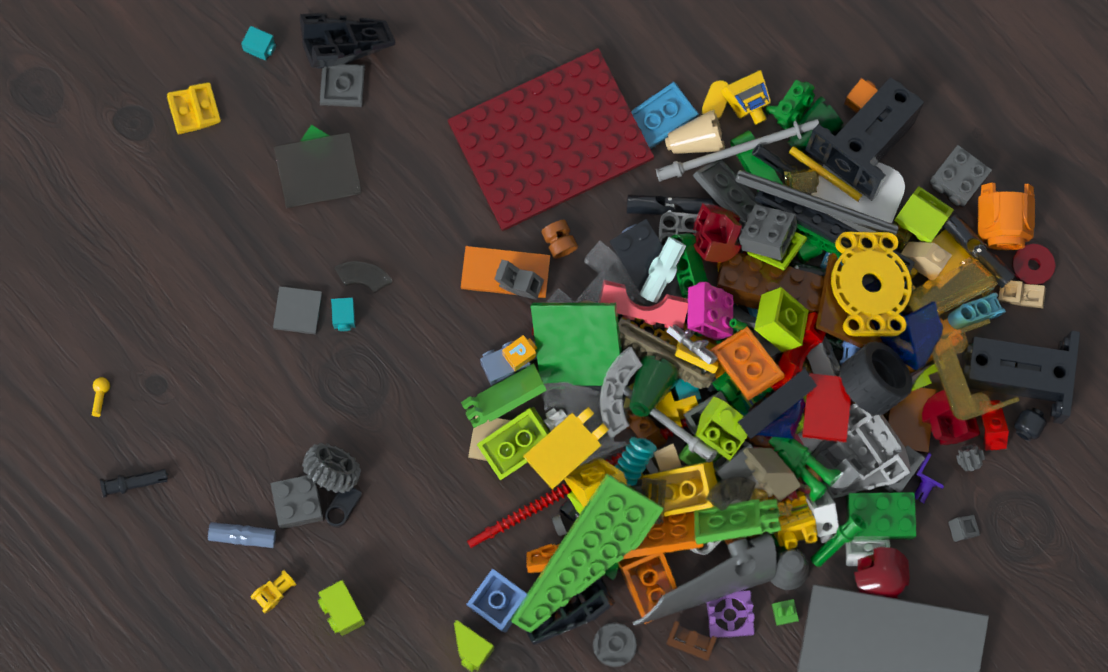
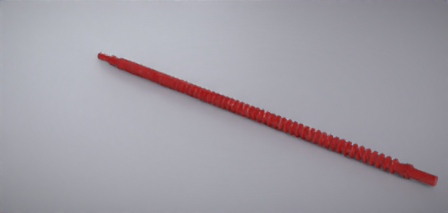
M681 419V428H688L686 419ZM666 426L665 429L660 428V433L665 440H668V436L673 437V432ZM617 453L616 457L611 456V460L606 459V461L615 466L619 464L618 459L622 458V453ZM563 483V487H557L556 491L551 490V494L546 493L545 497L540 496L541 499H535V503L530 502L528 507L524 505V509H518L519 512L516 513L514 511L512 516L507 515V519L502 518V521H497L496 525L488 526L485 528V531L467 540L470 548H473L488 538H494L499 532L504 533V529L507 528L509 530L510 526H515L516 522L521 523V519L526 520L527 516L532 517V513L537 514L538 510L543 511V507L548 508V504L551 503L553 505L554 501L558 502L560 497L564 499V495H568L572 490L568 484L565 485Z

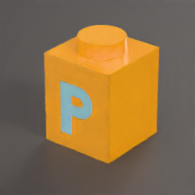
M523 335L504 348L502 355L516 372L536 357L535 350L537 347L530 338L527 340Z

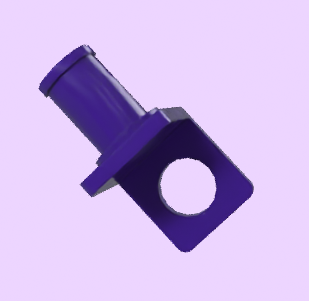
M930 453L926 454L925 459L915 474L921 477L920 480H922L914 493L915 499L918 500L921 493H923L919 501L924 504L933 487L937 486L941 489L944 487V485L922 474L932 455Z

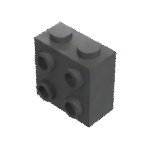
M957 145L932 177L930 183L934 190L950 197L949 200L953 204L961 205L964 208L992 169Z
M755 204L752 212L748 213L744 228H741V233L738 237V241H740L742 246L741 249L782 260L798 227L796 215Z

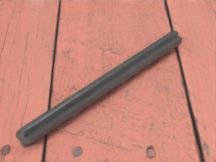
M739 170L737 173L736 182L876 232H888L894 235L898 232V226L743 170Z

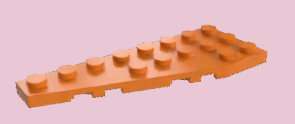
M694 511L657 518L641 544L623 556V559L703 547V544H696ZM548 544L527 552L528 573L542 572L560 544Z

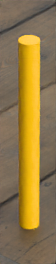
M793 146L789 151V154L857 202L863 196Z

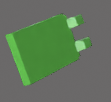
M533 363L481 392L478 396H470L461 403L464 409H467L466 416L469 420L472 419L471 424L475 428L486 423L487 420L490 422L545 392L547 389Z
M759 499L695 510L696 544L762 534L765 531L769 533L781 531L777 499L763 500L762 502Z

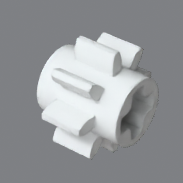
M553 408L545 413L547 419L543 422L551 432L567 418V415L562 409L556 411Z

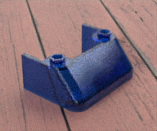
M876 279L863 287L869 292H878L881 288V282L879 279ZM934 301L909 315H905L903 309L899 315L906 320L905 330L898 336H880L884 345L892 348V350L899 354L905 364L914 370H918L926 365L943 334V325L939 318L936 302ZM871 320L876 330H879V323L875 320ZM892 320L890 322L892 329L900 330L901 326L898 321Z

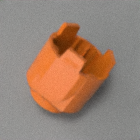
M993 182L981 186V196L978 197V236L984 242H988V248L994 250H1018L1025 248V242L1030 241L1034 237L1035 194L1032 185L1024 184V193L996 192V184Z

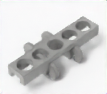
M676 324L673 327L669 326L667 333L709 365L716 362L718 357L705 348L709 341L698 340L693 342L690 338L695 331L691 329L683 331Z

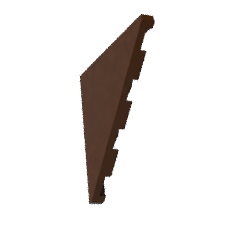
M835 253L828 256L816 328L859 348L873 341L883 343L880 336H850L845 333L843 322L850 314L845 312L838 304L833 294L831 274L838 257ZM839 263L837 271L842 267L841 263ZM855 320L849 321L848 324L852 330L859 329V324ZM870 321V323H869L870 327H871L873 330H876V328H875L873 322Z

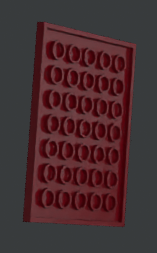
M599 49L591 51L447 120L502 231L654 159Z

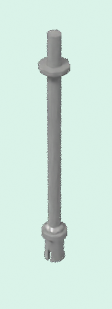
M818 119L801 125L794 121V127L684 163L677 160L673 161L671 165L657 168V177L659 182L675 176L679 178L687 170L754 149L757 144L764 146L794 135L801 139L800 133L813 130L819 124Z
M625 386L623 394L631 400L633 390ZM656 408L650 413L656 420L688 443L689 450L692 453L696 452L708 463L714 460L717 451L704 443L699 437L690 435Z

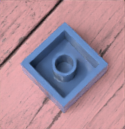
M492 569L467 605L501 631L507 632L513 624L511 622L512 616L527 593Z

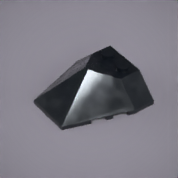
M324 13L300 14L303 48L311 68L321 69L350 63L395 45V39L386 20L360 18L359 21L347 20V16L340 15V19L327 18V14Z
M599 577L581 593H577L569 599L566 605L554 611L551 617L531 633L526 632L531 642L536 645L595 620L611 608L615 601L602 577Z

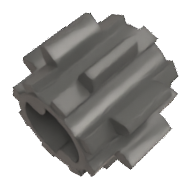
M975 443L967 444L958 449L959 454L956 455L958 465H961L965 471H974L981 468L983 465L982 460H985L983 450H980L978 445Z

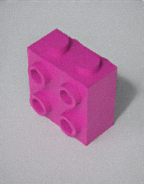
M699 282L697 285L689 287L688 328L716 341L732 336L733 328L730 327L729 322L733 319V295L721 288L710 285L708 282Z

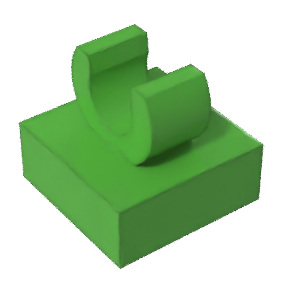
M794 599L772 604L776 626L799 621Z

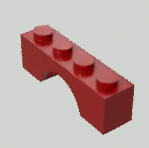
M816 312L808 314L802 346L783 352L778 367L784 373L785 378L770 386L775 391L802 371L803 362L808 353L815 346L823 342L826 332L816 328L818 318Z

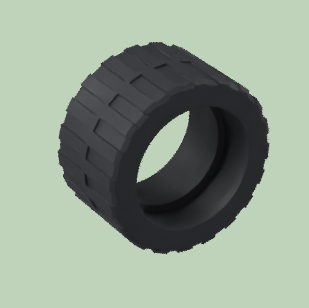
M873 341L867 343L848 358L840 369L842 384L851 400L858 407L865 410V412L873 415H883L909 396L913 388L912 377L903 359L892 348L880 342Z

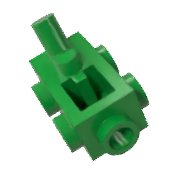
M795 80L778 106H766V114H774L778 121L777 124L783 129L794 127L793 122L797 121L798 124L805 110L812 105L815 97L813 93L815 87L809 82L804 81L802 83Z

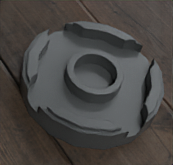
M617 622L608 623L595 634L593 648L598 660L603 664L619 667L630 662L633 658L637 642L634 633L626 625Z

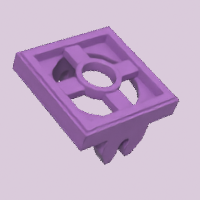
M738 591L707 603L710 638L712 636L723 638L754 635V613L752 611L753 603L750 591ZM725 599L726 607L722 612H714L716 605ZM732 599L740 601L746 610L738 611L733 607ZM733 609L736 612V618L733 621L726 620L724 618L725 610ZM747 617L743 626L735 630L734 622L738 618ZM722 619L727 623L728 630L720 628L715 620Z

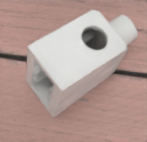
M827 491L815 503L810 499V494L804 493L808 507L815 518L817 536L820 537L822 543H826L833 537L838 528L835 503Z

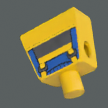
M761 70L721 90L722 95L739 118L750 114L755 125L766 120L762 108L770 104V97Z

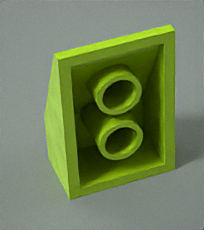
M532 407L476 445L498 478L502 480L528 463L523 456L548 435L550 430L536 409Z

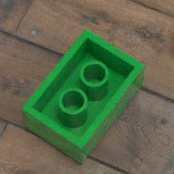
M849 493L846 496L847 521L849 516L855 513L866 523V528L863 531H859L854 536V539L912 540L916 537L914 493Z

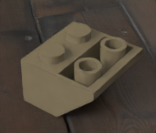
M745 448L743 450L747 457L744 460L751 471L755 470L752 475L759 484H765L763 488L770 497L774 495L778 501H781L800 487L793 472L772 448Z

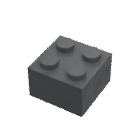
M302 476L270 483L280 529L324 520L317 483H313V479Z

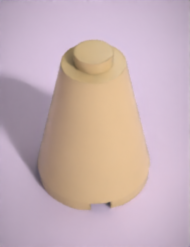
M715 110L708 111L669 132L668 138H665L668 151L672 150L673 154L718 152L725 149L724 141H721L722 131Z

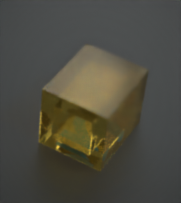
M811 169L784 171L785 186L805 193H817L819 178L816 171Z

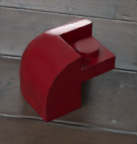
M702 203L693 230H696L697 242L693 246L705 261L725 262L730 260L742 247L736 241L741 233L740 217L723 207Z
M946 389L928 398L922 411V421L931 424V432L935 439L940 441V445H950L980 435L972 407L968 408L965 402L961 399L962 394Z
M891 547L873 548L874 554L857 559L858 572H855V579L859 592L898 599L897 596L904 590L905 586H909L908 559L899 550Z

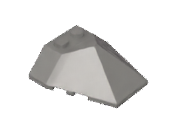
M856 403L850 406L846 442L823 440L812 454L815 457L827 448L839 463L854 454L867 469L860 478L843 488L829 487L822 482L827 487V492L832 499L848 495L849 493L894 484L912 472L906 448L883 415L867 413L858 407Z

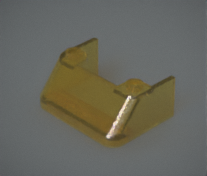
M969 257L960 262L961 266L918 288L915 285L912 286L909 302L903 309L902 314L913 334H915L930 319L980 294L983 297L988 296L998 284L995 277L977 258L972 260ZM902 296V299L899 302L901 306L904 303L906 296Z
M989 319L936 337L929 346L953 415L959 420H967L1019 401V398L1016 397L992 406L985 394L975 393L971 395L956 354L963 352L967 347L968 342L965 333L989 324Z

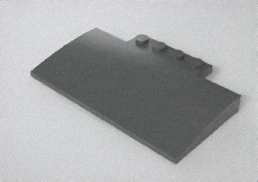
M813 584L797 670L798 672H979L989 616Z

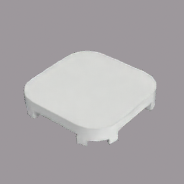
M878 163L876 166L882 170L886 177L877 196L872 201L863 195L857 202L821 175H819L811 195L892 223L903 197L905 184L903 177L898 171ZM823 165L825 169H827L835 176L840 178L842 181L847 183L849 186L854 188L852 185H850L848 182H846L844 179H842L840 176H838L836 173L830 170L827 166ZM832 216L859 232H876Z

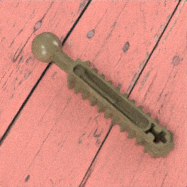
M584 300V301H580L579 303H594V302H593V301H589V300ZM629 318L627 320L620 319L619 332L623 349L632 347L638 357L643 358L644 356L652 355L656 356V360L661 361L663 358L677 368L679 372L678 378L683 379L684 382H688L696 388L701 389L711 385L715 377L714 373L675 355L677 348L674 345L672 346L667 341H663L659 337L652 335V333L644 331V329L637 327L636 324H631Z

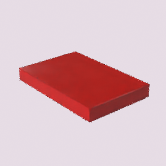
M809 373L817 387L809 392L806 397L802 437L846 442L851 398L845 391L841 377Z

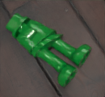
M781 430L768 442L775 448V453L793 472L796 479L801 477L810 487L809 497L814 503L827 491V487L816 479L805 468V465L812 468L829 487L843 474L839 469L830 470L823 466L811 455L812 451L808 447L791 438L790 434L786 436Z

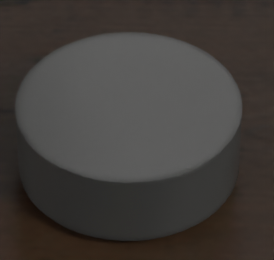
M561 515L552 516V521L558 535L561 537L567 534Z

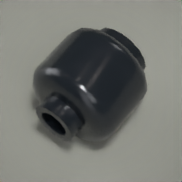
M1037 408L1022 410L1014 423L1015 433L1027 441L1038 439L1047 424L1043 417L1044 413Z

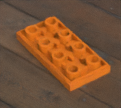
M465 247L461 289L516 295L499 287L500 283L494 280L501 260H507L517 268L533 271L543 278L544 282L538 297L546 298L550 255Z

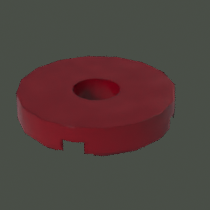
M1033 243L1025 245V248L1019 249L1013 257V273L1023 284L1043 285L1051 278L1055 271L1054 257L1042 245ZM1028 261H1037L1039 269H1030Z

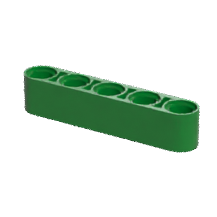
M691 233L671 236V238L686 245L676 265V275L682 298L687 299L689 287L695 286L699 282H708L702 258L693 246L697 243L696 237ZM696 331L694 332V335L697 337L705 336Z

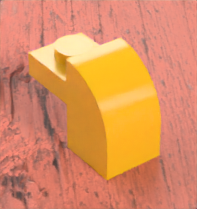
M670 391L655 408L682 427L680 420L685 418L684 413L697 406L698 402L695 395L674 402Z

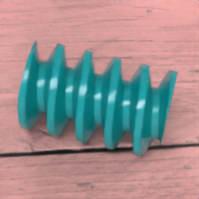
M637 437L630 439L631 444L626 446L627 451H623L622 458L618 459L619 464L614 466L624 473L627 485L630 486L636 485L637 480L641 477V473L645 470V466L648 465L649 459L653 457V452L657 450V447L651 441Z

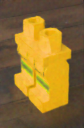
M798 491L799 501L795 499L791 503L789 499L785 500V506L784 501L777 503L780 512L781 531L773 533L780 547L785 546L787 550L796 548L798 545L797 541L805 539L806 543L817 541L815 518L808 507L804 493Z

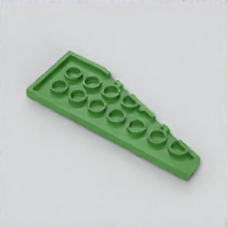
M606 474L512 616L511 622L531 633L551 617L554 611L566 605L569 599L577 593H581L606 573L605 571L621 561L628 552L636 549L663 511V506L611 475Z

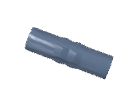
M210 522L208 530V541L274 548L276 540V530Z

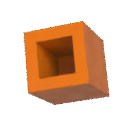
M861 78L846 97L844 104L858 113L878 90L872 82Z

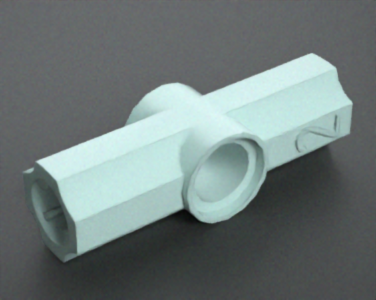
M668 237L659 257H656L650 265L649 276L640 292L642 297L651 302H658L666 284L670 283L676 274V265L686 248L685 244Z

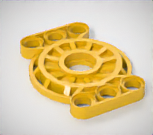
M844 232L840 234L835 242V246L842 255L834 265L831 274V285L838 304L845 312L850 314L843 322L845 333L850 336L900 335L906 328V320L899 313L903 311L909 302L912 281L905 263L893 252L898 246L897 237L888 232ZM842 238H847L851 241L850 248H846L841 244ZM862 239H869L872 242V247H864ZM882 240H891L892 248L884 247ZM842 260L843 266L840 268L839 271H837L839 263ZM894 261L900 265L903 272H901L899 266ZM873 274L880 280L881 288L878 292H869L863 287L862 278L864 275ZM904 278H906L907 289H904ZM902 296H906L904 303L901 306L899 302L902 299ZM850 320H855L859 324L858 330H852L849 327L848 323ZM871 320L879 323V330H873L870 327L869 323ZM892 320L898 321L901 326L900 330L892 329L890 322Z

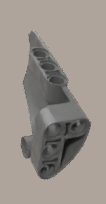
M767 533L748 541L742 539L730 543L727 546L732 558L663 595L656 606L642 619L633 622V625L644 624L772 581L776 572V551L773 538Z

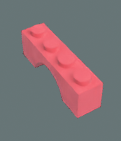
M607 280L603 281L598 303H616L617 313L622 314L623 318H629L630 320L640 318L644 319L643 322L656 325V322L665 324L666 328H669V326L673 327L675 324L683 328L688 310L687 298L666 294L655 305H638L628 297L625 284Z

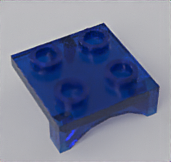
M804 398L800 399L756 435L793 439L806 406Z

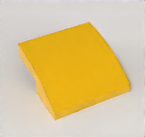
M210 82L192 85L186 90L169 92L167 94L177 134L195 131L220 123L221 120Z

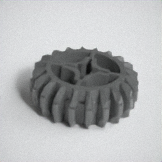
M323 443L314 444L304 456L303 471L308 474V478L313 479V483L319 484L320 488L324 487L327 491L333 490L335 493L338 491L344 493L345 491H350L359 480L360 464L356 462V458L350 456V453L337 448L336 445L331 446L329 443H326V445Z

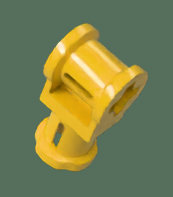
M283 570L281 576L274 582L268 581L259 587L251 595V598L261 605L263 612L266 614L284 597L282 594L286 590L297 584Z

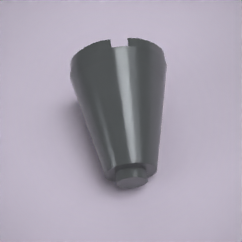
M785 547L776 549V572L774 579L770 582L783 590L799 588L804 584L809 575L810 567L807 557L797 548L787 550Z

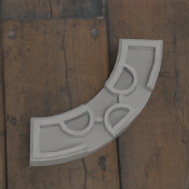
M632 347L625 349L612 363L604 378L601 389V416L604 425L609 429L607 433L611 438L630 426L625 417L622 397L624 388L627 386L631 376L642 366Z

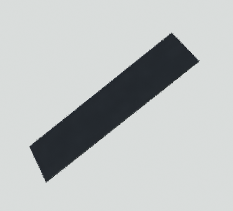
M803 369L740 419L738 423L751 439L816 388L817 385L806 369Z

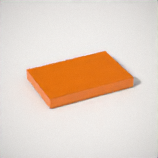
M748 326L711 349L712 353L718 357L719 363L747 400H750L785 378L784 373Z

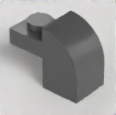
M501 260L494 280L500 283L499 287L532 299L538 298L544 279L533 271L519 269L507 260Z
M826 448L814 457L830 470L839 469L843 473L831 486L834 488H843L850 485L867 471L854 454L839 463Z

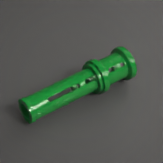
M851 514L849 520L837 528L836 534L811 556L813 564L821 567L845 543L852 542L854 536L866 528L865 521L859 515Z

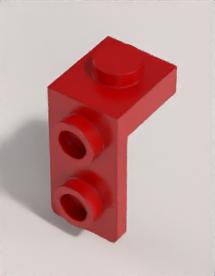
M1000 400L980 401L979 409L985 427L983 442L985 451L1006 449L1009 430Z

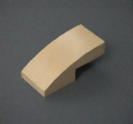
M1010 281L1003 288L1000 287L998 301L1043 309L1046 287L1023 284L1021 281Z

